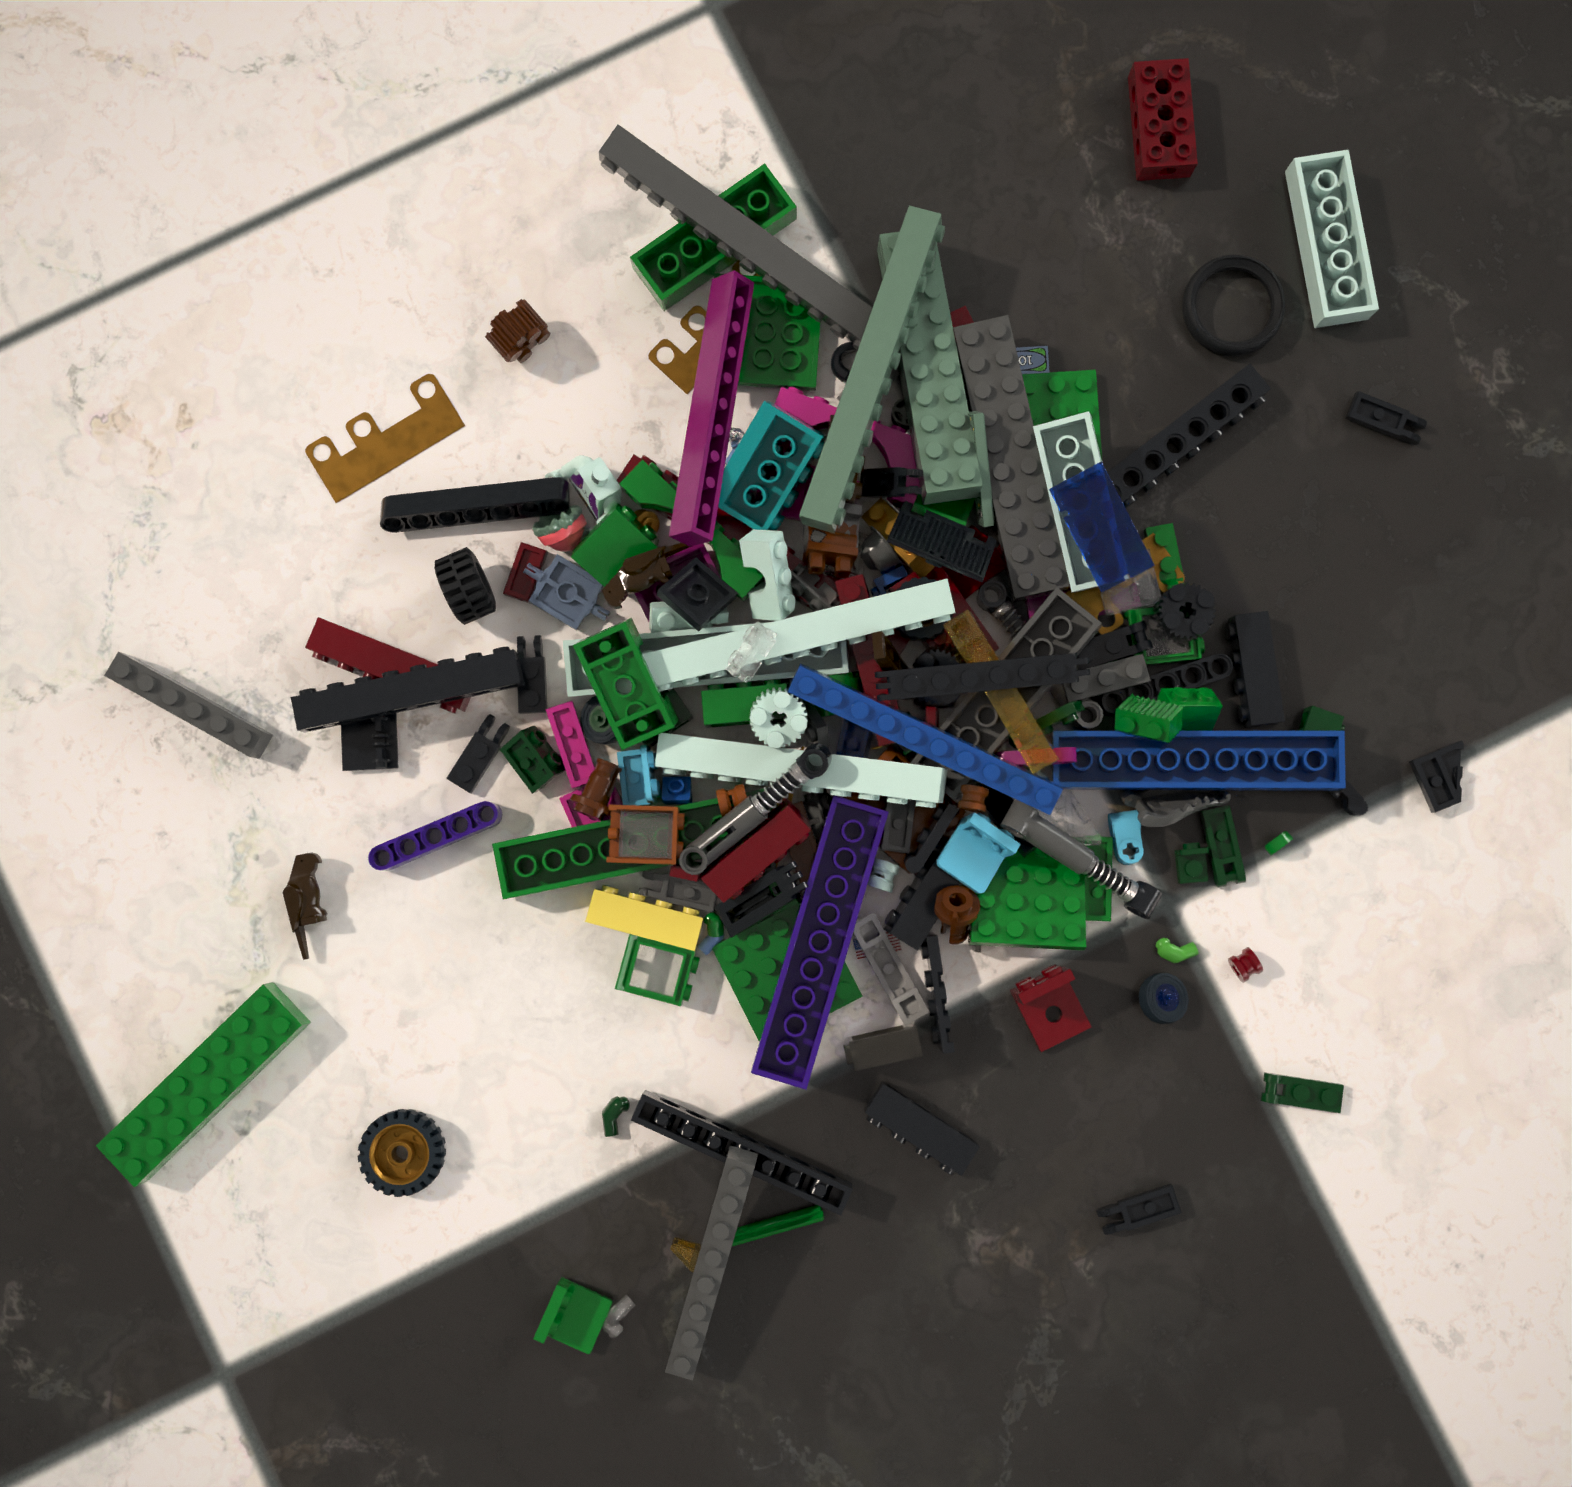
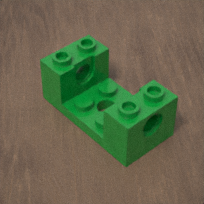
M632 617L582 639L573 645L621 750L672 729L679 721L668 695L661 696L639 647L643 644V641ZM627 678L632 683L631 692L621 693L617 689L618 679Z

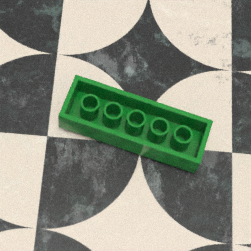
M765 163L718 195L771 235H775L797 219V206ZM686 222L684 224H676L630 256L633 270L663 311H666L712 279L714 273H720L738 261L732 255L730 257L723 255L716 248L717 244L710 239L705 241L693 232L694 228Z

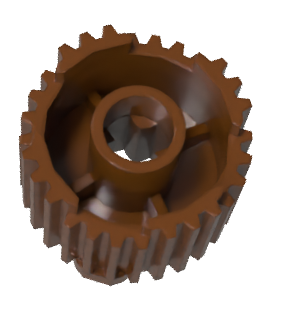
M520 299L516 302L517 307L515 309L513 308L508 313L504 309L491 320L490 325L493 328L485 336L506 362H513L517 359L519 363H523L532 355L531 349L537 343L542 344L551 334L547 329L548 326L530 304L525 299Z

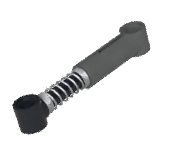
M820 743L809 745L802 755L796 759V762L791 765V768H788V772L782 773V777L776 778L774 783L770 782V786L768 788L764 787L762 793L758 792L755 796L749 795L698 838L690 842L680 854L679 862L681 868L691 875L700 874L707 866L766 820L770 808H776V803H782V798H788V793H794V789L800 788L801 783L805 784L809 779L823 775L832 760L829 748ZM809 755H819L823 764L821 766L812 765L809 761ZM725 831L728 833L712 847L709 845ZM690 852L699 853L702 857V862L692 860Z
M1019 800L1013 801L1000 824L1004 830L1028 841L1075 873L1087 874L1088 878L1093 877L1094 882L1099 881V884L1101 886L1105 885L1107 890L1112 889V893H1118V897L1124 900V907L1128 911L1141 918L1150 919L1162 896V893L1157 888L1142 881L1135 882L1129 879V877L1123 876L1121 872L1117 873L1115 868L1111 869L1109 864L1105 865L1103 860L1099 861V858L1094 855L1093 850L1041 817L1036 809Z

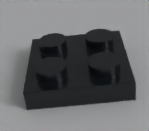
M694 558L661 586L657 592V596L698 632L731 604L738 594L698 558Z

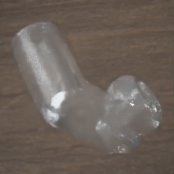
M627 1295L610 1309L603 1324V1330L609 1334L610 1338H616L623 1331V1327L618 1322L635 1307V1304Z

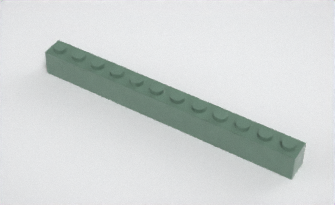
M910 205L908 207L799 514L804 525L835 533L837 525L841 526L843 524L846 509L843 508L846 499L850 500L855 489V483H853L854 476L862 470L864 464L862 454L864 448L869 447L872 442L874 432L871 428L873 422H878L882 413L883 405L880 402L883 395L887 396L892 382V379L889 377L892 369L896 370L899 365L901 353H898L901 343L906 344L910 331V328L907 327L910 318L914 319L917 314L919 302L916 300L918 294L924 293L928 277L925 274L928 267L932 268L934 265L936 243H941L944 237L945 226L942 225L940 213Z

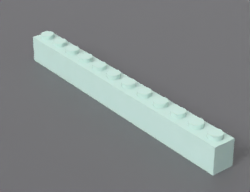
M943 579L642 655L659 691L672 689L671 683L682 680L683 686L700 682L698 676L709 674L710 679L727 675L726 669L737 667L738 672L755 668L754 662L765 660L766 665L782 662L781 656L792 653L793 658L810 655L809 649L820 646L822 652L838 648L837 642L847 639L850 645L866 641L865 635L882 631L888 636L894 634L893 628L905 626V630L908 631L923 627L921 621L933 619L934 624L951 620L950 614L956 612L948 579ZM620 678L617 681V689L621 693H629L632 690V683L627 678Z

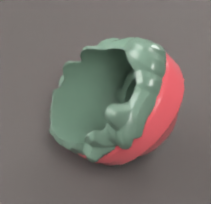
M572 505L566 513L561 512L560 515L539 517V521L534 523L532 530L543 545L557 551L569 552L573 551L580 543L587 522L582 514V508L578 505Z

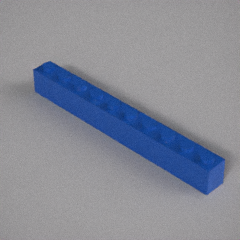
M801 663L788 688L789 693L1048 815H1051L1063 791L1058 784L893 706L877 701L876 698Z

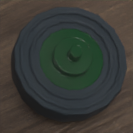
M597 696L592 697L586 702L581 711L580 722L582 731L587 738L595 743L611 744L617 742Z

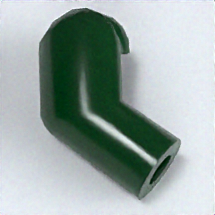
M616 1096L603 1109L602 1119L605 1137L619 1134L617 1118L622 1112L629 1110L630 1103L628 1098Z

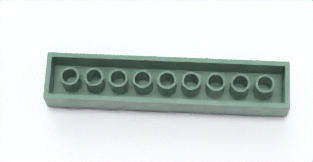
M899 232L885 233L879 236L877 253L882 280ZM937 243L934 249L936 251L934 265L932 268L928 267L925 274L928 277L924 293H919L916 300L919 302L917 314L914 319L910 318L907 326L910 328L906 344L901 343L898 353H901L898 369L901 372L899 375L916 469L923 470V477L918 478L919 486L922 488L921 497L923 505L977 498L983 486L968 415V405Z

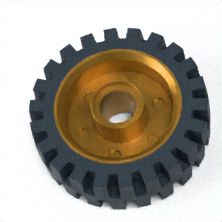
M413 1109L391 1111L377 1118L363 1133L362 1141L358 1146L360 1154L357 1156L358 1162H361L360 1171L362 1174L365 1173V1180L368 1184L372 1183L376 1191L381 1190L387 1196H410L430 1185L440 1173L445 1162L446 1149H444V1144L446 1142L445 1138L441 1136L442 1131L440 1127H436L435 1121L432 1118H427V1114L416 1112ZM398 1146H404L407 1149V1159L398 1157L396 1153Z

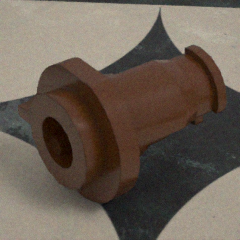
M597 758L596 762L598 763L590 774L581 796L572 794L570 801L576 804L574 807L575 811L598 821H603L604 816L611 817V811L608 810L609 807L607 805L615 788L618 773L622 769L616 764Z
M948 886L939 891L936 897L934 911L938 919L941 920L940 934H945L946 930L950 927L949 944H960L967 939L969 924L977 919L980 912L978 896L971 889L964 886Z

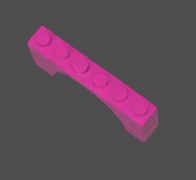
M788 387V389L780 388L775 405L818 431L829 427L830 416L835 415L837 407L829 405V401L818 396H814V398L803 395V391L795 387ZM880 420L878 422L874 421L871 428L874 432L872 442L882 453L887 467L916 469L911 436L906 433L907 431L896 425H891V427L882 425ZM790 440L787 442L783 441L781 444L784 453L792 450ZM906 477V487H920L918 478ZM917 495L887 497V500L891 505L901 508L904 501L914 505Z

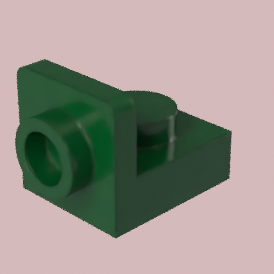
M1200 843L1182 844L1183 850H1174L1178 884L1208 881L1205 854L1209 853L1208 847L1200 848Z

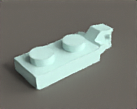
M664 601L650 603L649 629L651 633L695 629ZM727 608L721 611L703 628L713 627V624L727 623L729 617Z

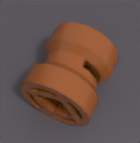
M744 783L735 785L730 790L725 788L716 790L722 817L747 798ZM729 795H732L733 807L731 806Z

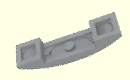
M872 913L857 921L853 934L903 1024L906 1026L929 1013L930 1011L914 986L876 914Z

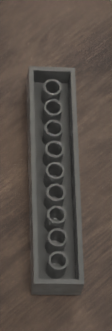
M1004 315L953 327L969 412H982L985 418L994 523L1012 602L1050 595L1056 587L1062 592L1067 591L1070 587L1069 578L1035 438L1033 420L1009 316Z

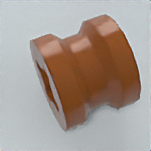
M961 785L962 799L958 802L957 808L971 812L986 813L984 801L989 795V789L975 785Z

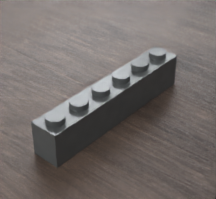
M118 651L104 675L249 757L260 759L273 737V734L128 654Z

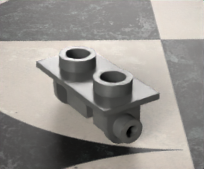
M798 564L791 571L793 594L803 597L809 603V607L813 612L835 607L841 603L838 593L827 583L824 582L817 589L814 585L820 580V577L815 574H809L807 565L802 566Z
M826 788L823 793L812 792L803 795L805 799L803 804L809 820L818 817L820 821L811 825L817 844L819 843L832 796L827 793Z

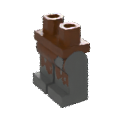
M845 503L843 508L846 509L845 518L841 526L837 525L835 533L803 524L804 552L802 561L807 562L809 574H823L825 565L834 566V576L837 578L849 577L858 557V534L862 505Z

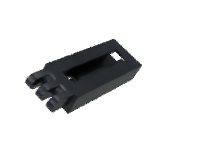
M795 861L786 866L782 865L771 870L746 886L743 892L735 899L729 898L726 902H721L714 907L731 938L801 897L799 892L809 887L806 881L798 885L795 883V881L803 877L801 871L793 875L790 874L789 871L797 867ZM774 882L777 883V886H775V887L772 888L773 892H774L775 894H778V893L782 892L781 894L777 895L776 897L773 896L772 892L770 891V889H769V887H768V886H770L771 884H773Z

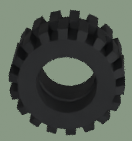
M465 547L435 560L434 569L438 583L457 620L465 625L496 611V601L490 584L478 559L469 548Z

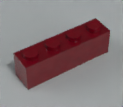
M785 798L782 803H779L776 808H773L768 813L766 820L701 872V880L723 903L729 898L735 899L743 892L744 886L748 882L758 880L765 873L766 867L772 862H780L787 855V850L794 844L799 845L808 838V832L811 831L809 821L788 798Z

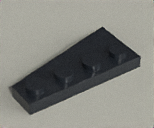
M928 935L920 948L922 960L927 959L928 970L924 971L926 988L931 987L932 999H927L928 1010L930 1011L929 1016L935 1017L936 1027H931L933 1044H938V1048L943 1054L952 1053L955 1050L954 1043L949 1042L948 1032L951 1029V1022L948 1010H945L947 995L944 981L941 980L943 968L938 935Z

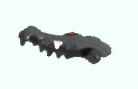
M1127 790L1121 794V800L1124 804L1136 808L1139 812L1138 821L1142 826L1165 827L1205 808L1224 805L1231 799L1230 793L1226 790H1141L1137 792Z

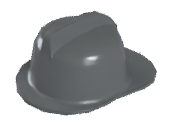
M870 526L871 533L861 545L862 552L860 557L870 570H879L881 572L899 563H903L911 569L896 554L890 544L886 542V539L873 526Z

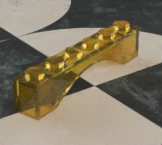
M968 609L943 624L966 663L1000 660L973 614ZM1017 688L985 691L1032 774H1037L1060 760Z

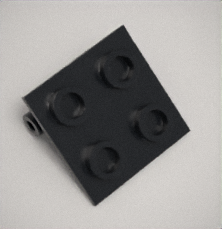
M396 713L341 725L342 771L399 768Z

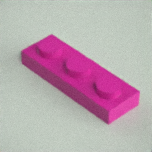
M569 701L545 709L571 788L575 789L586 785L590 774L595 769V765L584 732L582 731L574 702Z

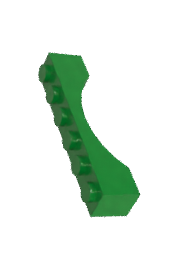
M641 460L619 483L622 491L642 509H654L673 514L677 484L673 481L668 484L661 477L664 473L654 463L651 462L648 465L645 461ZM716 521L713 541H710L709 544L717 556L722 580L738 593L737 597L744 602L749 597L748 593L763 582L765 578L758 569L744 567L740 542L734 537L729 540L723 534L725 529Z

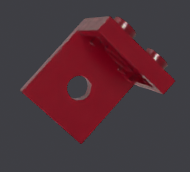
M1056 964L1041 970V976L1039 975L1035 978L1027 977L1015 983L1017 988L1010 990L1040 1052L1091 1028L1070 984L1071 981L1075 980L1071 969L1060 965L1057 966ZM1057 1006L1060 1009L1061 1015L1057 1021L1050 1022L1047 1020L1045 1013L1048 1007Z

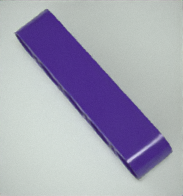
M488 801L474 804L375 846L369 852V864L376 870L388 871L496 826L502 820V810L499 805ZM490 806L494 810V817L489 822H485L481 814L484 808ZM464 817L468 822V827L466 831L460 833L456 829V822ZM438 828L442 833V838L440 842L434 844L430 840V833ZM409 839H412L416 844V849L411 855L407 854L404 849L405 843ZM383 850H386L390 856L389 862L385 866L381 865L378 859L379 854Z

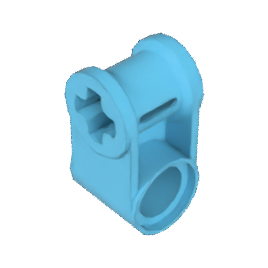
M1137 810L1108 814V827L1110 836L1113 837L1114 855L1116 860L1123 865L1136 863L1143 856L1141 823L1137 819ZM1127 845L1129 849L1135 850V854L1131 855L1130 859L1128 855H1123L1122 852L1123 849L1127 848Z

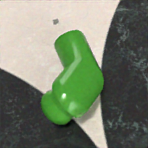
M1161 938L1155 945L1159 956L1172 963H1179L1199 955L1194 942L1178 947L1170 943L1168 938Z

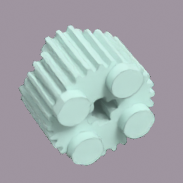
M781 687L778 690L772 688L771 691L766 689V693L762 691L761 697H756V702H753V707L750 710L749 719L752 726L751 730L755 731L754 736H759V741L763 740L764 745L768 744L772 748H780L781 746L785 748V744L791 746V742L796 743V738L800 739L801 734H804V730L807 728L808 719L805 704L801 698L789 693L787 688L784 691ZM777 711L778 714H782L784 712L786 714L783 717L784 722L774 723L772 721L774 719L772 713Z

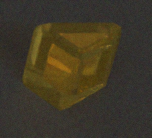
M677 1237L673 1238L670 1249L691 1272H694L701 1247L700 1244Z

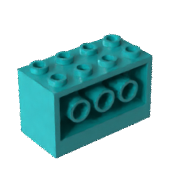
M764 401L724 468L718 507L755 530L777 531L785 519L781 515L785 507H792L799 495V492L796 491L800 483H806L814 469L810 465L815 458H820L827 436L774 403ZM790 440L792 450L791 452L786 451L784 453L781 444L783 441L787 442ZM775 465L777 476L770 477L767 468L768 466ZM760 489L763 499L756 501L753 491Z

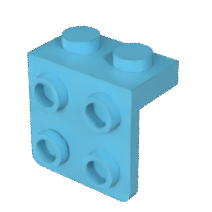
M641 745L640 749L617 752L618 767L622 769L619 775L623 805L644 806L658 804L657 797H661L660 781L654 778V770L658 769L655 766L656 753L653 750L651 751V748L647 745Z
M973 812L961 818L937 859V866L975 893L981 894L986 891L1003 859L1016 854L1021 844L1014 840V836L1010 832L998 829L992 825L991 820L987 816Z

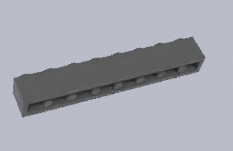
M734 1146L729 1148L665 1373L693 1381L758 1153Z

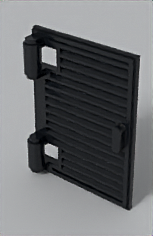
M904 501L886 542L925 558V562L938 568L944 566L974 580L983 582L997 543L996 539L988 536L986 542L973 537L976 530L927 509L924 516L911 511L913 503Z

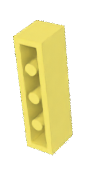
M602 885L601 890L594 889L585 922L692 951L697 949L705 918L699 916V910L684 907L683 911L672 909V903L658 899L656 904L645 902L646 896L632 892L629 893L628 897L618 894L619 889Z

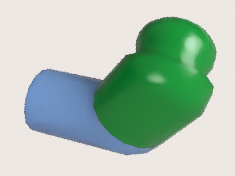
M710 912L705 916L704 923L707 924L708 935L697 945L705 955H708L712 948L724 938V924L715 912Z

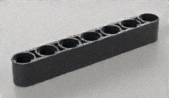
M552 477L390 495L384 497L381 501L380 527L387 532L397 533L560 515L561 512L566 513L570 509L569 482L564 478Z

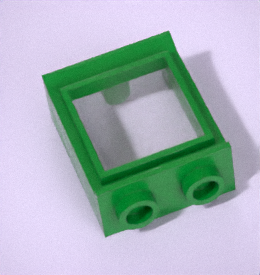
M1153 608L1127 610L1123 614V618L1128 619L1129 626L1141 621L1146 623L1147 630L1145 632L1148 640L1152 641L1154 648L1133 656L1143 654L1147 667L1194 662L1202 658V654L1205 651L1203 638L1198 637L1195 640L1185 641L1182 644L1179 641L1173 643V639L1168 641V637H1164V632H1159L1160 627H1156L1158 622H1154L1155 617H1152L1155 613ZM1182 608L1181 610H1179L1180 612L1184 613L1183 618H1187L1189 616L1186 609ZM1134 634L1127 636L1129 646L1137 644Z
M629 934L615 989L681 1007L683 1000L688 1002L693 985L688 984L690 974H696L700 961L699 957H695L697 950L692 951Z

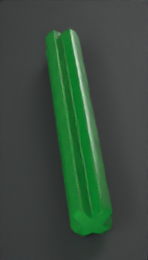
M815 1205L738 1227L732 1247L823 1221V1209L821 1206Z

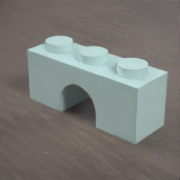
M753 529L739 540L744 567L758 569L766 581L761 582L748 593L752 618L773 621L785 619L795 610L796 600L792 593L791 571L788 567L787 544L784 542L783 531Z

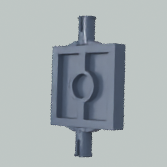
M557 554L551 565L544 571H541L531 563H528L527 568L524 569V574L537 580L536 589L528 601L574 630H578L584 618L590 615V613L604 622L607 619L605 615L609 616L610 611L596 604L598 595L604 586L587 571Z

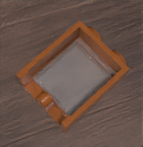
M609 805L608 810L611 811L610 828H608L610 846L609 857H607L606 862L678 864L680 854L684 850V843L679 842V830H684L685 814L680 813V807Z

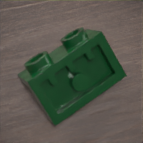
M536 726L521 730L499 749L532 794L538 792L555 776L566 771L561 756L552 749L546 741L544 733Z

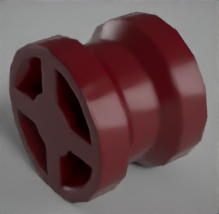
M1249 947L1243 949L1242 954L1239 956L1228 958L1233 972L1243 983L1248 981L1249 976L1252 974L1263 972L1261 962Z

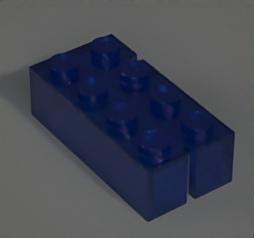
M1102 461L1049 489L1062 514L1069 513V515L1064 517V520L1101 593H1105L1126 582L1124 576L1127 574L1132 579L1155 567Z

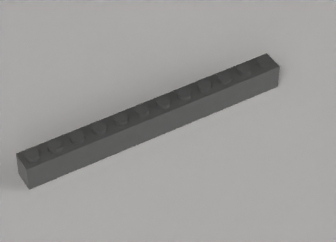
M617 124L599 150L600 164L606 171L611 174L617 172L625 178L624 182L635 191H638V189L642 190L648 195L647 199L659 208L661 206L671 211L670 215L681 224L688 223L694 228L693 232L705 241L707 239L717 244L716 248L723 255L727 257L732 255L740 261L739 265L749 273L756 272L763 277L762 281L765 285L773 290L778 288L786 294L785 298L795 306L802 305L809 310L807 313L817 322L823 320L831 326L830 330L836 336L842 339L846 337L854 343L853 347L858 351L873 307Z

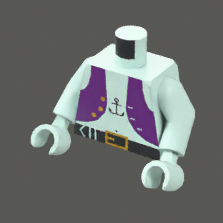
M579 455L563 465L561 469L554 470L545 475V478L560 477L565 480L569 478L572 486L597 524L617 503L621 505V487L600 457L593 460L588 456ZM595 526L585 528L582 536H587Z

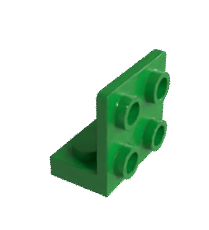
M561 1277L533 1339L544 1344L547 1337H551L581 1352L590 1354L613 1301L608 1297Z

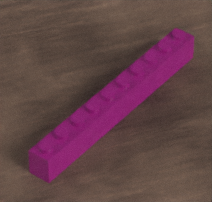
M735 270L712 279L669 531L670 538L688 546L713 541L754 289V282Z

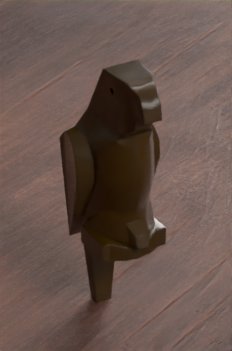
M683 543L668 547L664 545L625 559L623 566L602 589L607 604L613 609L622 608L621 603L625 601L628 595L644 591L656 582L665 584L673 577L666 558L692 546Z
M313 852L296 855L289 881L282 892L292 932L296 934L303 960L309 959L304 926L327 920V912L320 906V889L315 877L318 863H322V859Z

